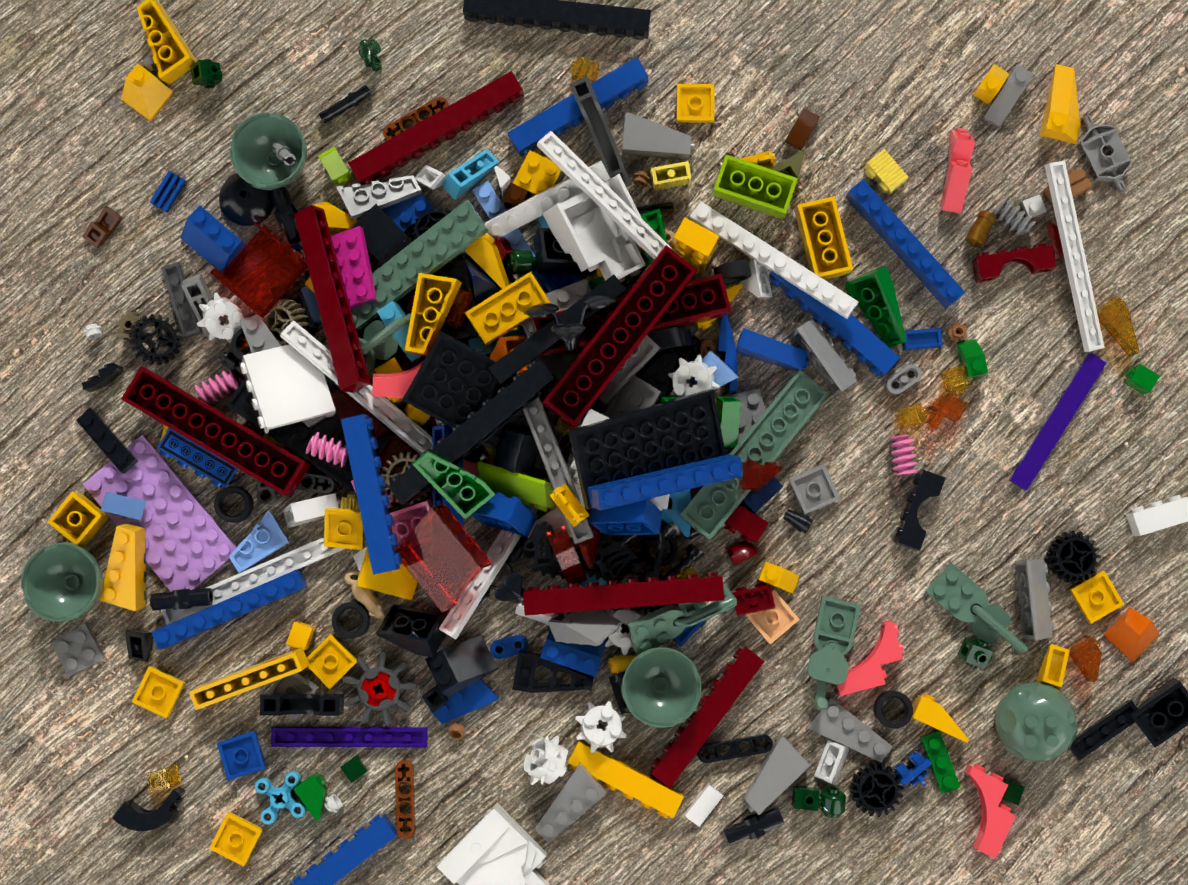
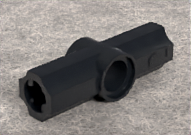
M211 588L154 593L151 594L150 606L152 611L212 605L213 592Z
M776 807L760 815H749L742 819L741 822L723 830L731 846L746 839L759 838L766 831L785 823L779 808Z

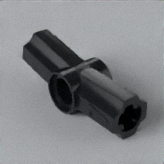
M285 187L273 189L271 196L276 211H274L275 218L279 225L282 226L288 243H299L301 239L294 216L298 211L292 204L289 192Z

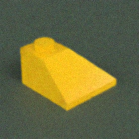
M137 63L125 79L121 100L149 121H152L174 92Z

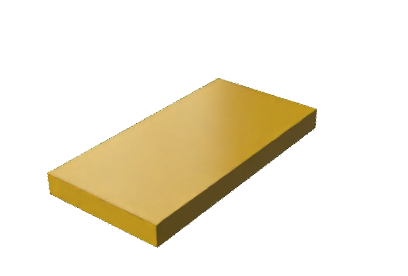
M529 272L471 308L465 314L485 346L532 318L524 314V311L537 304L551 302L533 274Z

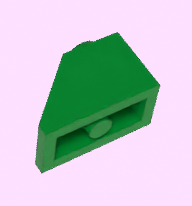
M977 340L957 342L963 380L983 377L988 374L985 354Z
M317 772L294 788V791L315 821L324 815V803L326 802L325 798L328 790L326 779L321 774L318 775Z

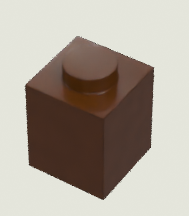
M511 183L503 198L504 206L513 208L529 199V192Z

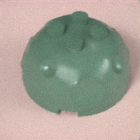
M264 112L252 115L238 125L232 135L229 155L234 169L247 183L258 189L273 190L293 183L301 175L306 163L307 146L302 132L293 121L281 114L276 115ZM279 141L291 150V154L296 158L294 165L287 166L276 157V153L272 151V144Z
M68 542L56 543L39 549L27 561L21 575V588H23L27 606L39 617L56 622L69 621L89 612L100 599L104 584L103 574L96 558L77 544Z
M656 647L640 653L631 661L626 668L622 680L621 692L629 711L635 718L649 726L666 728L685 721L694 712L701 696V680L695 665L687 656L669 647Z
M1028 682L1012 688L1003 699L1001 698L995 713V727L1001 742L1012 755L1022 760L1044 762L1055 759L1069 750L1077 734V719L1069 699L1058 689L1045 683Z

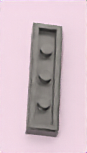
M178 261L161 267L182 337L186 339L203 333L201 327L196 324L198 320L181 287L183 280L186 279L181 263Z

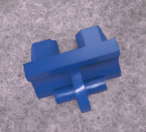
M914 751L908 756L914 764L908 769L901 762L894 767V770L904 786L909 782L913 786H916L919 782L922 786H925L927 783L924 778L929 775L925 769L932 763L929 759Z

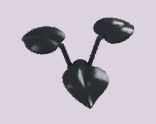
M601 295L585 298L582 301L584 306L579 323L561 324L556 312L559 310V307L551 303L534 305L524 311V314L535 318L547 317L549 315L554 316L557 325L551 327L552 333L563 340L565 350H576L580 347L579 336L586 330L585 325H583L586 310L589 308L600 309L617 303V300Z
M520 537L505 561L510 575L498 587L490 585L478 605L486 601L491 589L495 590L494 596L497 600L515 601L516 603L524 600L523 591L526 590L522 587V577L519 573H514L510 566V563L516 562L523 553L524 537Z

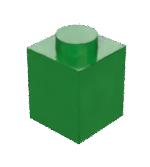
M1138 364L1133 367L1131 366L1126 371V379L1123 383L1144 395L1152 391L1160 375Z

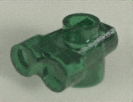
M375 39L370 41L362 40L359 43L361 49L358 52L364 60L365 66L371 67L375 72L381 70L382 65L377 57V54L381 52L380 45Z

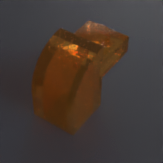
M942 396L934 400L927 407L934 412H930L925 421L928 423L926 429L931 432L937 430L943 417L953 422L958 421L968 403L954 396Z

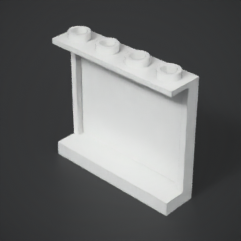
M290 344L243 355L242 363H240L241 371L247 375L248 381H246L248 392L253 394L252 405L254 410H258L260 416L257 418L258 424L261 429L264 428L265 434L270 429L325 415L327 418L334 416L336 409L324 373Z

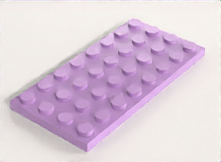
M141 435L127 447L138 459V462L130 470L123 474L110 461L83 485L101 507L106 492L145 501L146 504L140 521L109 513L107 515L116 526L129 523L145 528L144 560L171 592L172 590L180 589L195 590L230 560L229 556L237 546L146 436Z

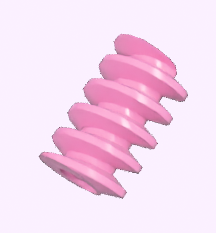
M230 368V374L222 371V378L216 374V381L208 378V385L202 381V388L197 384L194 385L200 399L210 405L212 400L218 401L219 396L225 398L226 393L231 395L233 390L236 391L239 387V382Z
M319 432L312 436L306 449V454L311 451L313 457L319 453V459L321 460L326 456V462H331L333 459L334 465H338L341 461L342 468L349 457L346 445L341 447L340 440L335 445L334 438L327 442V435L319 439Z
M910 435L890 437V440L896 441L890 445L891 448L896 449L891 452V455L897 456V458L892 460V463L898 464L893 467V470L899 472L893 476L910 475L918 472L917 469L912 468L917 462L911 459L917 455L911 453L916 447L910 445V443L915 441V439L909 438Z

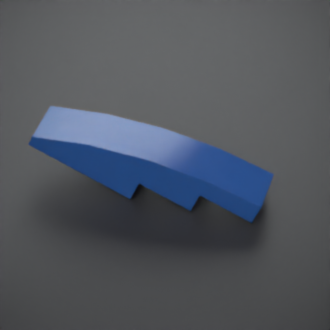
M724 316L720 319L717 354L724 355L723 362L738 376L734 337L728 318ZM737 379L729 382L728 393L735 394L737 392Z

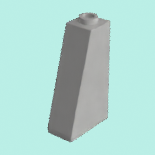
M625 112L622 155L689 160L690 154H694L695 143L691 142L690 135Z
M781 734L777 737L772 749L769 751L744 795L746 800L744 805L751 813L756 811L760 815L810 767V764Z

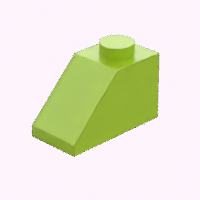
M335 147L318 155L336 186L344 185L352 178Z

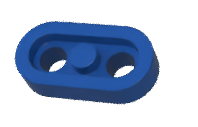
M514 635L495 640L490 646V653L496 659L518 655L519 650H527L528 640L523 635ZM516 641H520L522 643L521 648L515 647ZM497 646H502V653L496 651Z

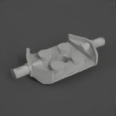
M1091 115L1084 117L1083 120L1087 126V132L1077 145L1081 144L1097 176L1094 180L1113 181L1118 192L1127 189L1122 178L1132 162L1115 127L1108 124H1094ZM1103 147L1111 150L1110 156H1106L1103 153Z

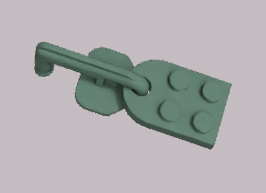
M411 314L396 318L388 326H385L383 321L376 320L364 329L363 339L359 338L368 374L373 370L376 359L388 360L397 353L398 343L392 334L402 326L410 324ZM331 380L333 385L340 389V387L334 381Z
M952 563L926 589L925 593L955 619L964 623H971V632L976 638L992 644L1001 636L1012 645V652L1014 654H1023L1028 651V647L1007 629L1011 622L1010 615L997 604L989 605L986 593Z
M723 582L725 600L716 601L707 606L706 602L669 605L627 623L634 651L638 655L677 637L683 632L685 627L694 626L737 605L735 596Z
M826 596L821 597L813 634V642L817 652L810 656L808 664L809 676L818 680L813 703L815 710H822L828 707V701L824 698L827 683L839 685L844 683L847 678L849 664L844 655L852 648L861 605Z

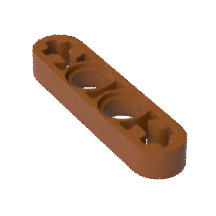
M443 97L435 98L387 125L383 130L385 140L387 141L392 138L389 136V131L391 130L395 132V136L400 134L397 127L399 125L402 132L407 130L403 127L405 121H412L414 126L423 121L419 118L420 113L426 111L432 116L431 107L437 113L441 111L437 104L441 103L446 108L449 106L448 101Z
M404 759L395 766L397 834L401 838L407 839L414 834L416 829L413 764L411 761ZM403 764L409 767V770L406 772V778L410 777V780L404 779L399 781V778H403V771L399 770ZM406 783L410 786L408 794L400 792L401 784ZM402 804L410 805L411 812L409 814L401 812L400 806ZM411 817V820L408 819L407 826L411 827V830L408 831V834H405V830H401V828L405 825V819Z

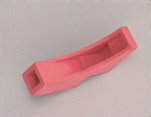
M957 128V130H951L949 136L948 168L940 207L943 211L961 213L972 173L970 161L975 140L967 129Z
M423 361L403 372L373 374L372 396L403 398Z
M890 620L881 622L880 635L874 649L865 660L848 670L844 683L834 685L837 695L842 696L885 685L884 679H887L884 667L881 668V665L902 660V654H904L903 645L901 642H898L897 635H899V630L896 623L893 624V621Z
M967 764L964 771L977 788L982 808L981 825L973 847L996 859L1016 815L1010 812L1011 808L1000 803L1008 784L1002 782L1004 778L995 773H992L991 776L984 773L986 769L977 764H974V766Z

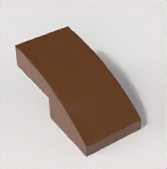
M804 108L787 136L785 143L801 151L820 116Z
M105 206L96 222L90 223L82 237L94 247L99 248L114 232L123 217L110 207Z

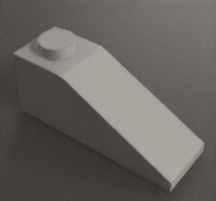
M1017 64L1010 72L983 119L1000 128L1033 73Z
M201 273L183 280L181 285L198 322L203 319V311L199 304L206 305L209 301L213 300ZM201 327L205 336H209L210 333L207 328Z

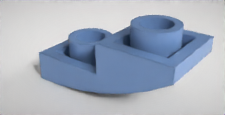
M106 492L100 511L140 521L146 502Z

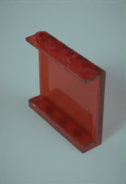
M254 222L253 224L260 229L222 273L217 268H214L210 273L254 312L264 318L308 268V265L303 261L305 257L297 250L293 253L294 248L287 242L282 244L283 239L276 233L271 235L273 231L265 224L261 227L258 223Z
M444 504L431 507L397 549V553L401 555L403 565L441 612L454 608L458 604L456 599L484 567L492 564L486 553L479 548L475 540L465 531L462 524L456 520Z

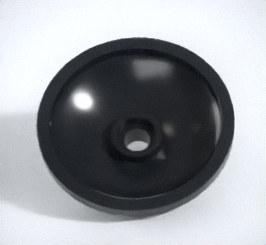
M238 173L230 176L220 190L219 203L222 212L230 221L241 226L260 224L271 215L275 207L271 196L273 190L255 188L242 179ZM247 192L246 197H241L242 193Z

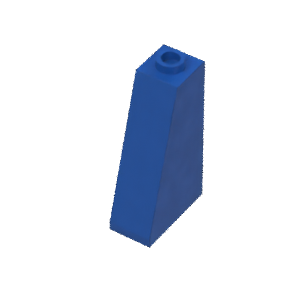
M743 328L736 346L737 354L796 372L798 370L802 371L803 368L806 369L809 362L807 351Z

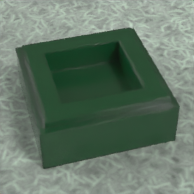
M358 755L340 767L351 783L368 771Z
M1004 779L1003 782L1008 784V787L1002 799L1019 806L1025 787Z

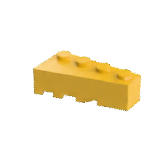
M145 0L136 8L143 29L146 31L147 42L151 47L153 60L158 68L159 78L170 85L190 71V66L196 63L197 60L161 3L157 0Z
M423 273L418 274L405 351L427 356L442 329L462 284L458 279Z
M129 523L116 526L100 601L133 611L146 607V600H144V591H146V583H144V571H146V564H144L145 528Z

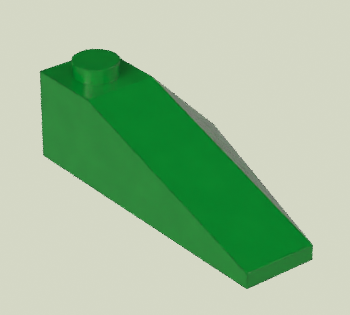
M886 265L844 283L849 296L858 301L859 308L864 312L863 316L872 322L875 326V331L888 347L907 341L893 281Z
M427 451L412 463L464 519L495 495L494 491L481 478L430 451Z

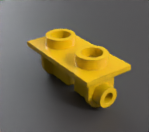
M770 150L740 159L770 169L775 166L774 161L776 157Z
M566 483L561 487H557L550 495L573 527L589 516Z

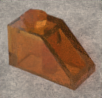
M1084 635L1067 646L1066 649L1070 650L1069 655L1085 679L1095 682L1098 678L1102 652L1099 649V642L1094 637Z

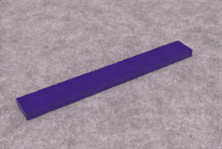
M1088 353L1011 475L1010 482L1024 491L1029 488L1107 364L1105 361L1092 353Z
M273 726L271 729V747L427 748L428 727Z

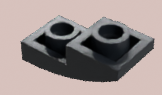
M115 363L104 365V368L98 370L99 376L89 377L88 381L82 382L83 390L91 393L105 387L124 371L123 367Z

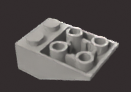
M602 610L557 613L548 621L556 642L593 646L601 645L604 642L603 640L613 634L622 624L620 620Z

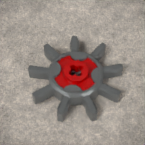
M381 651L379 665L372 669L364 658L359 657L357 659L358 665L364 671L360 679L351 676L343 677V682L346 684L357 686L358 693L356 697L349 698L344 702L345 707L352 706L361 701L366 706V710L361 717V723L363 724L370 719L373 710L382 712L383 722L385 726L391 724V716L389 714L391 706L395 704L405 712H409L411 709L408 703L402 701L399 697L402 690L417 688V683H401L398 675L407 667L408 663L406 661L400 663L395 670L386 668V651ZM382 684L384 691L377 693L378 689L375 686Z

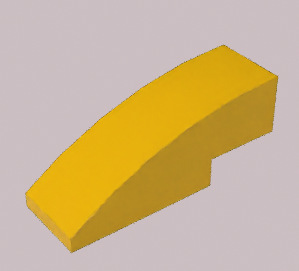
M1050 644L1040 666L1036 682L1048 684L1056 689L1061 688L1070 650Z

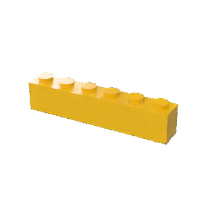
M303 647L199 685L189 691L195 709L198 710L301 672L309 666V662Z
M578 740L568 760V763L571 764V769L575 770L579 763H581L597 782L601 780L605 782L607 788L613 791L616 789L622 791V795L630 800L635 798L641 801L640 805L647 809L652 807L658 810L657 814L666 819L669 816L674 818L684 798V795L679 791L669 788L660 781L599 749L594 753H590V745L581 740Z

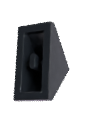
M140 629L126 630L128 658L148 662L154 639L152 633Z

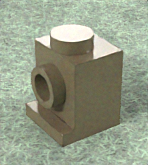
M127 312V315H121L120 329L117 337L123 340L133 339L128 336L130 332H133L131 327L129 328L130 322H132V326L136 325L135 322L138 319L142 321V317H139V314L134 312Z

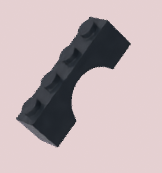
M921 470L915 474L912 482L915 485L913 491H909L906 501L908 505L901 512L900 520L902 522L900 527H897L893 537L896 538L894 543L915 551L921 550L927 532L918 522V508L925 499L940 496L945 477L926 470Z
M265 693L260 695V715L313 714L319 716H340L344 714V694Z

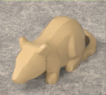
M358 571L348 572L344 577V581L351 585L354 597L369 611V615L384 621L386 614L383 606H381L383 604L382 600L375 596L374 590L356 586L357 580L351 579V576H359Z

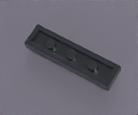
M90 407L76 420L121 473L125 474L138 462V459L94 409Z
M1127 700L1076 735L1069 748L1076 760L1080 761L1135 723L1129 715L1137 708L1132 700Z

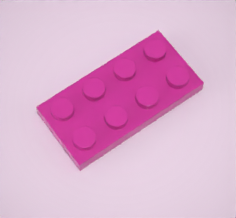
M358 226L331 236L350 308L376 300V291L363 228Z

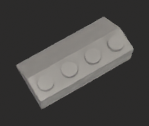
M811 319L796 328L792 333V337L802 350L808 352L807 357L836 397L856 383L857 380L855 378L857 376L851 368L848 369L845 365V359L842 354L835 351L832 340L829 337L826 338L822 333V326L817 321L814 322Z
M1044 559L1015 561L1023 638L1031 640L1051 638L1054 632V624L1050 619L1052 605L1048 601L1050 586L1046 582L1047 564L1044 563Z

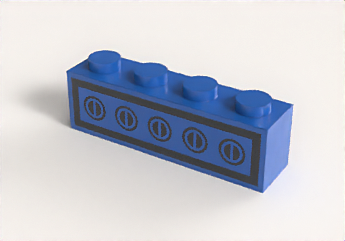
M170 428L157 447L161 450L159 452L161 455L169 459L171 456L178 460L177 464L186 469L188 466L195 469L194 473L202 478H205V476L211 478V483L219 488H222V486L227 487L238 469Z

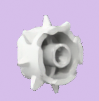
M216 292L214 293V299L206 305L199 304L203 311V319L196 324L199 327L207 328L210 333L208 340L212 341L217 337L226 339L228 343H231L234 334L242 328L240 320L244 319L243 317L249 313V310L238 307L236 304L237 295L230 299L226 297L221 298ZM226 315L227 319L220 321L219 317Z
M698 355L695 361L687 362L682 357L679 358L680 367L676 372L668 373V376L673 379L674 390L671 392L672 396L679 395L681 398L708 389L720 388L714 382L715 377L713 373L717 367H708L707 364L702 362L701 355ZM693 377L697 381L694 385L690 382V379Z
M622 608L617 611L606 609L609 615L620 620L622 624L625 623V625L645 614L643 610L635 612L630 608ZM620 625L613 634L608 636L609 639L605 646L610 647L615 644L617 647H621L623 655H626L628 649L633 647L630 632L622 633Z
M610 701L605 706L597 707L589 702L587 714L585 716H576L575 718L581 724V733L576 739H584L587 744H590V753H594L597 748H607L612 753L614 752L613 743L616 739L626 738L627 736L621 728V722L626 717L625 715H618L612 709ZM599 723L601 725L604 724V731L602 729H597Z
M546 736V739L543 737L538 738L532 744L534 748L531 754H526L524 770L531 776V785H534L538 780H541V785L544 782L551 784L558 777L564 776L567 769L565 763L568 750L558 745L559 736H555L552 740H549L548 736Z

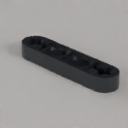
M758 734L708 743L701 746L697 756L701 762L711 763L769 752L773 747V741L766 734ZM762 738L769 741V744H766V748L763 749L759 745L755 746L757 750L753 751L754 745L751 740L755 739V743H760ZM743 741H747L750 744V749L747 752H741L739 749V745ZM722 745L730 746L731 752L729 755L723 756L720 753ZM714 746H717L716 752L719 757L715 758V754L708 755V759L701 756L705 748L710 752L714 751Z

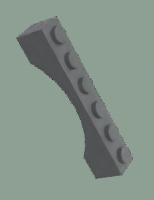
M587 76L571 83L570 86L610 179L620 174L625 186H631L632 182L590 78Z

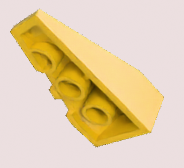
M1055 64L1039 136L1076 144L1081 122L1074 68Z

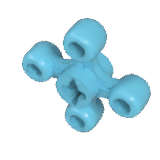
M289 772L285 776L284 785L280 788L274 787L266 777L256 781V792L268 795L271 802L270 806L261 813V821L264 824L270 825L274 823L278 817L277 813L281 808H288L296 818H301L306 814V806L302 801H295L291 793L292 789L301 782L299 772ZM291 776L295 778V782L291 781ZM261 783L265 784V789L261 787ZM280 794L283 795V797H282L283 801H280V800H279V798H280L279 795H280ZM297 807L301 808V812L297 811ZM267 813L271 815V819L267 817Z

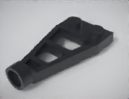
M519 650L512 690L529 693L592 690L594 676L542 659L539 653ZM538 666H544L552 671V679L549 682L535 681V671ZM557 672L570 674L572 677L569 684L556 683ZM582 679H585L584 684H581Z

